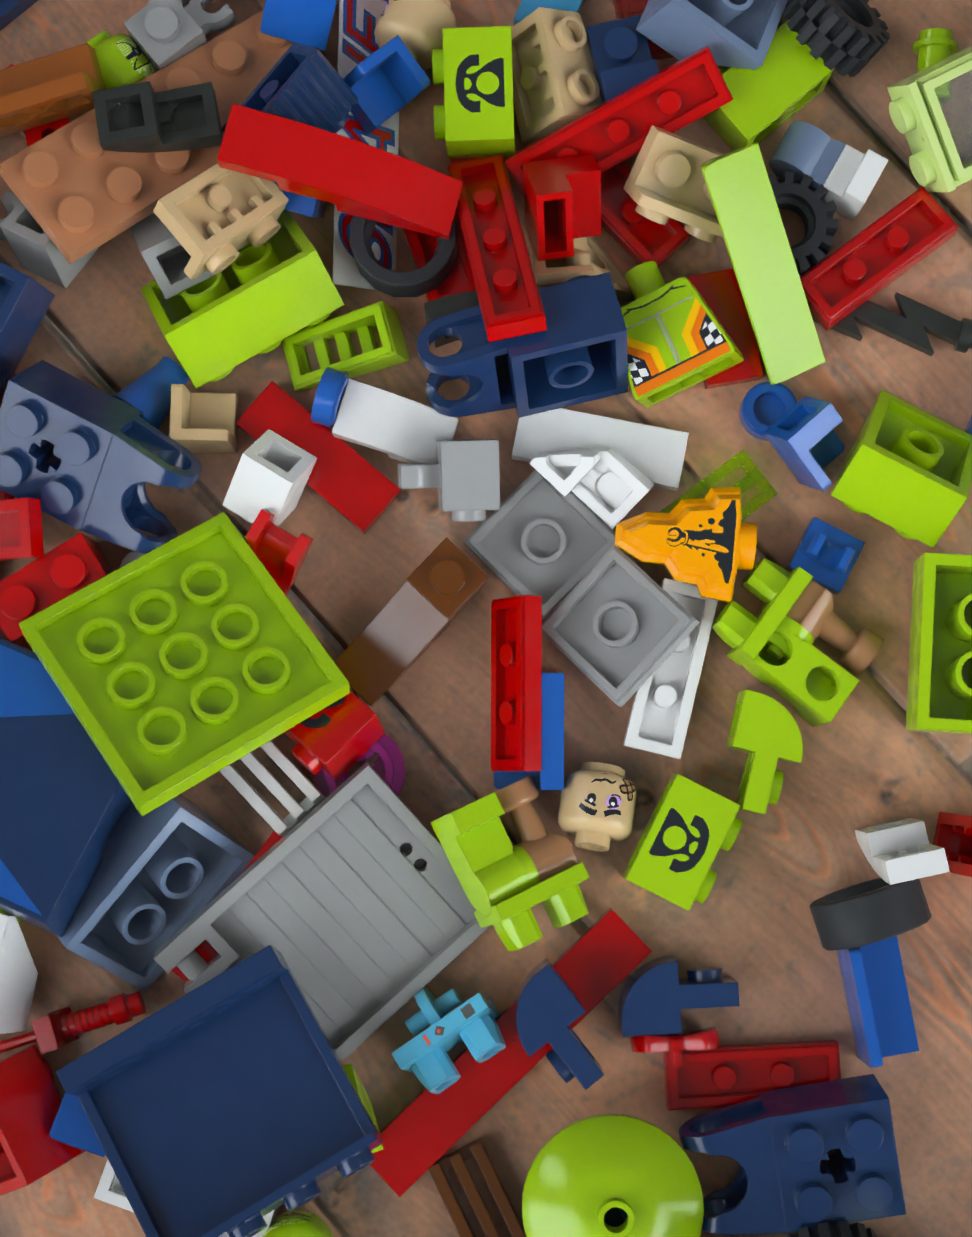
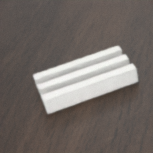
M270 740L260 747L307 796L300 804L251 752L240 758V760L290 812L284 819L232 764L221 769L220 772L275 832L283 837L308 815L325 796L285 753Z

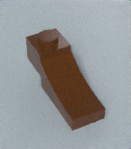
M447 537L406 579L407 581L378 615L334 661L348 680L349 686L372 707L450 626V622L489 582V577Z

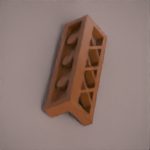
M88 43L0 70V138L94 109L92 92L105 89L95 49Z

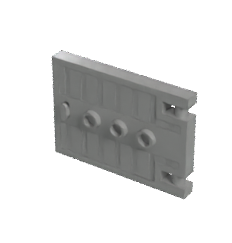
M366 761L156 950L154 960L167 974L177 966L189 980L185 983L184 992L187 994L268 945H272L284 957L339 1061L342 1062L490 926L480 928L474 912L477 910L467 898L439 840ZM204 940L218 952L208 963L194 950Z

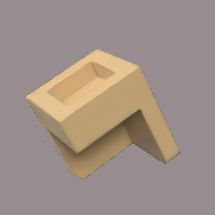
M172 384L169 437L190 452L237 453L238 426L235 422L238 420V396L236 393H190L184 384Z

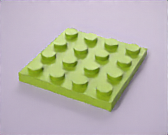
M225 512L218 514L19 623L23 636L141 816L153 811L350 693V686L346 677Z

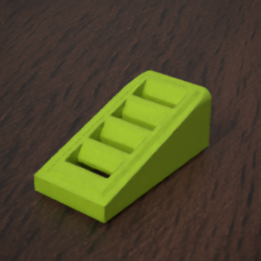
M384 301L297 331L282 341L294 390L298 392L318 387L327 367L346 372L350 378L390 368L410 360L398 313L395 308ZM375 327L378 328L382 347L377 348L372 330ZM356 332L358 333L363 354L357 356L355 355L350 334ZM335 338L341 360L337 363H333L327 341ZM314 344L320 369L311 370L305 348L306 345Z

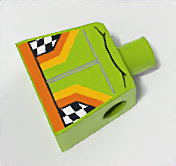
M655 261L642 263L625 274L627 283L635 298V301L621 307V312L627 328L628 377L636 401L650 408L745 361L741 352L703 297L686 277L678 278L666 284Z

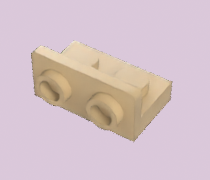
M539 7L511 28L513 105L522 143H533L603 104L582 16L578 12Z
M652 125L623 188L638 204L635 211L643 217L666 225L669 217L686 224L684 227L686 232L709 243H715L717 236L724 238L701 168L702 162L721 156L723 153Z
M217 163L160 198L153 212L191 256L184 272L190 280H194L207 270L212 275L219 274L239 256L240 252L238 250L251 243L257 248L271 239L281 227L277 220L289 199L279 190L274 181L220 168Z

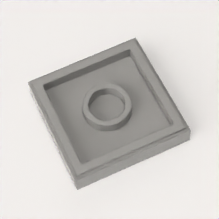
M535 470L500 504V510H494L463 543L516 596H542L543 622L612 545L615 544V532L572 491L564 496Z
M613 544L542 622V634L616 705L622 707L700 622Z

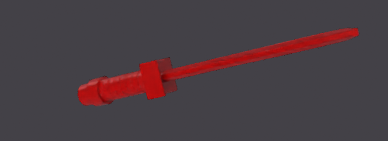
M140 991L128 995L121 993L110 997L108 1002L106 1001L75 1012H71L70 1006L52 1011L45 1016L31 1020L34 1031L0 1041V1053L37 1042L40 1053L44 1054L78 1040V1035L113 1023L121 1025L133 1020V1017L146 1013L143 997Z

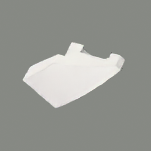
M612 448L539 453L529 463L564 496L572 491L612 529L654 485L636 467Z

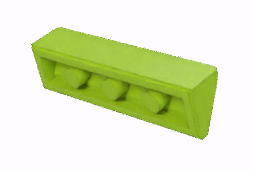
M758 142L702 162L701 168L771 386L784 382L826 362Z

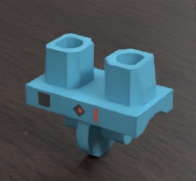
M424 987L414 995L421 1010L405 1021L410 1032L414 1036L418 1035L391 1054L400 1069L414 1073L429 1092L439 1094L457 1082L461 1077L447 1054L454 1047L464 1041L475 1061L479 1063L490 1059L506 1047L500 1028L495 1021L501 1013L491 999L486 1000L480 993H477L461 1004L462 1001L453 988L436 999Z

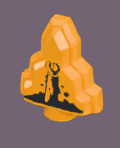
M740 487L711 488L705 498L682 499L670 513L645 512L617 523L614 545L641 562L663 564L674 581L696 585L700 596L703 598L731 603L738 569H753L757 545V524L742 522Z

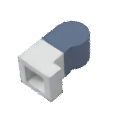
M793 121L770 159L769 166L780 178H782L785 171L795 172L794 180L801 181L804 174L812 177L813 180L810 187L817 190L822 184L828 190L824 198L825 201L828 203L834 200L837 207L836 211L854 221L880 177L888 159L869 149L864 154L837 139H831L824 131L814 125L802 121Z

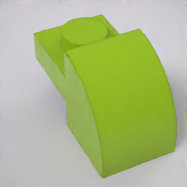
M745 689L738 692L726 747L748 752L736 803L741 805V810L766 814L768 804H777L782 789L784 773L776 770L777 762L780 760L789 763H802V737L793 716L782 704L765 694Z

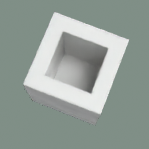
M268 429L242 454L222 505L241 516L250 524H253L261 509H266L274 514L272 523L279 526L296 508L317 457Z

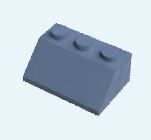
M648 0L636 30L678 60L685 58L704 46H708L717 66L756 70L764 62L788 0Z
M181 794L144 816L140 815L132 802L114 826L105 847L102 863L63 937H57L68 950L147 992L164 971L154 960L155 951L238 878L255 855Z

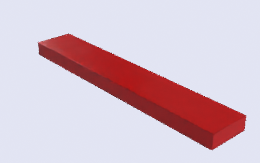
M611 908L552 964L581 1001L586 1011L570 1024L572 1029L652 952ZM517 999L495 1019L506 1044L503 1050L490 1059L479 1063L475 1061L466 1047L452 1061L461 1075L457 1082L439 1094L431 1093L425 1087L379 1132L384 1142V1149L373 1153L376 1160L370 1166L399 1197L552 1049V1046L547 1042L530 1057L527 1055L517 1031Z

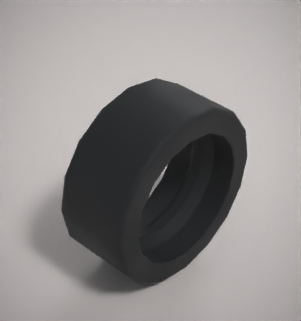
M353 215L350 222L349 245L360 274L374 289L392 297L415 298L435 290L450 276L458 257V231L455 219L449 240L438 237V246L433 258L425 266L412 272H396L384 267L375 258L371 248V234L377 221Z
M877 878L827 894L813 901L809 906L822 947L828 951L844 950L882 941L913 930L927 923L931 918L919 879L890 885L882 878Z

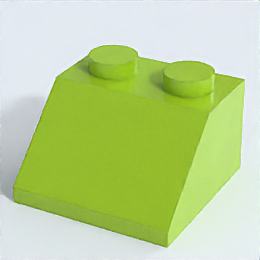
M881 390L840 468L831 496L842 501L850 510L860 514H868L893 527L902 537L918 540L934 548L968 498L972 483V435Z

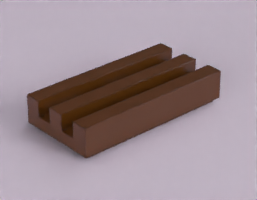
M481 1138L440 1158L428 1168L460 1237L476 1236L445 1172L452 1167L458 1176L485 1236L500 1237L465 1163L466 1160L475 1157L512 1237H526L522 1224Z

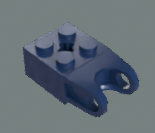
M607 272L595 276H577L565 283L538 289L546 318L547 330L488 343L480 305L429 322L418 336L417 353L422 365L431 372L426 381V394L431 407L438 413L448 417H464L516 408L518 418L628 392L627 328L610 273ZM442 336H453L462 342L461 349L456 354L438 357L429 351L431 343ZM462 379L470 386L467 394L457 400H447L438 394L439 387L449 380Z
M44 360L39 361L8 380L0 407V489L16 498H39L41 511L79 531L136 552L149 553L176 538L178 534L176 528L167 517L150 502L146 493L145 482L157 486L189 488L198 481L202 469L200 462L194 454L142 419L143 412ZM138 529L152 533L158 537L146 535Z
M874 1074L758 1092L759 1097L695 1116L684 1122L679 1128V1138L684 1149L713 1156H727L740 1164L738 1173L731 1183L703 1197L704 1215L702 1230L714 1234L797 1232L798 1229L806 1226L810 1229L817 1228V1223L822 1222L835 1225L838 1221L854 1223L906 1214L890 1101ZM838 1149L831 1155H828L827 1153L830 1150Z

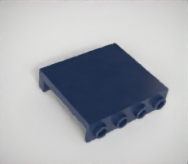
M268 945L56 1071L66 1094L78 1097L146 1237H252L267 1227L263 1216L285 1204L288 1212H291L310 1202L322 1193L317 1183L337 1171L340 1172L343 1179L359 1172L376 1160L371 1150L384 1143L284 957L272 945Z

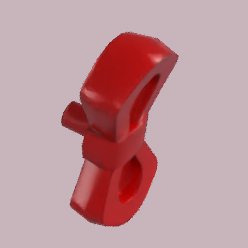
M708 1027L684 1034L631 1036L630 1044L632 1052L636 1053L670 1051L671 1067L683 1066V1050L719 1048V1034L716 1027Z

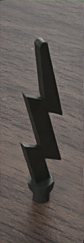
M898 292L895 293L894 298L901 315L867 300L830 328L861 342L863 337L856 324L858 322L931 357L934 351L926 333L954 345V351L967 353L969 348L972 349V319L962 318L961 321H958ZM812 315L813 321L820 324Z

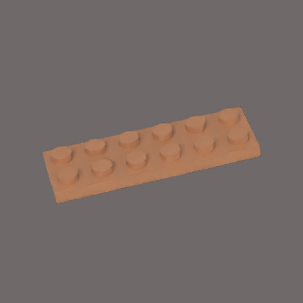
M263 9L138 83L150 81L154 92L212 82L216 93L222 128L228 121L232 103L241 105L294 42L261 32L260 26ZM94 108L0 163V176L69 264L153 214V210L160 198L218 163L217 157L220 146L173 152L136 153L106 151L100 146Z

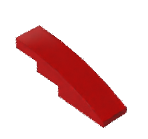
M233 103L217 157L220 168L275 181L278 184L279 190L334 203L338 212L449 240L463 187L462 181L409 159L298 121Z

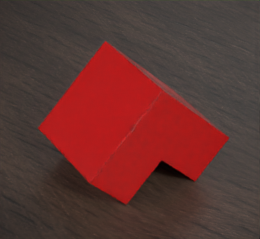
M594 155L523 163L525 227L538 261L574 257L575 238L601 235V169Z

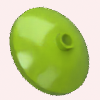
M613 1113L598 1114L582 1118L565 1126L554 1134L539 1150L525 1179L522 1193V1218L526 1237H700L704 1215L703 1194L697 1173L689 1157L667 1132L638 1117ZM615 1207L623 1209L627 1213V1217L622 1225L612 1227L604 1222L605 1213L609 1209Z

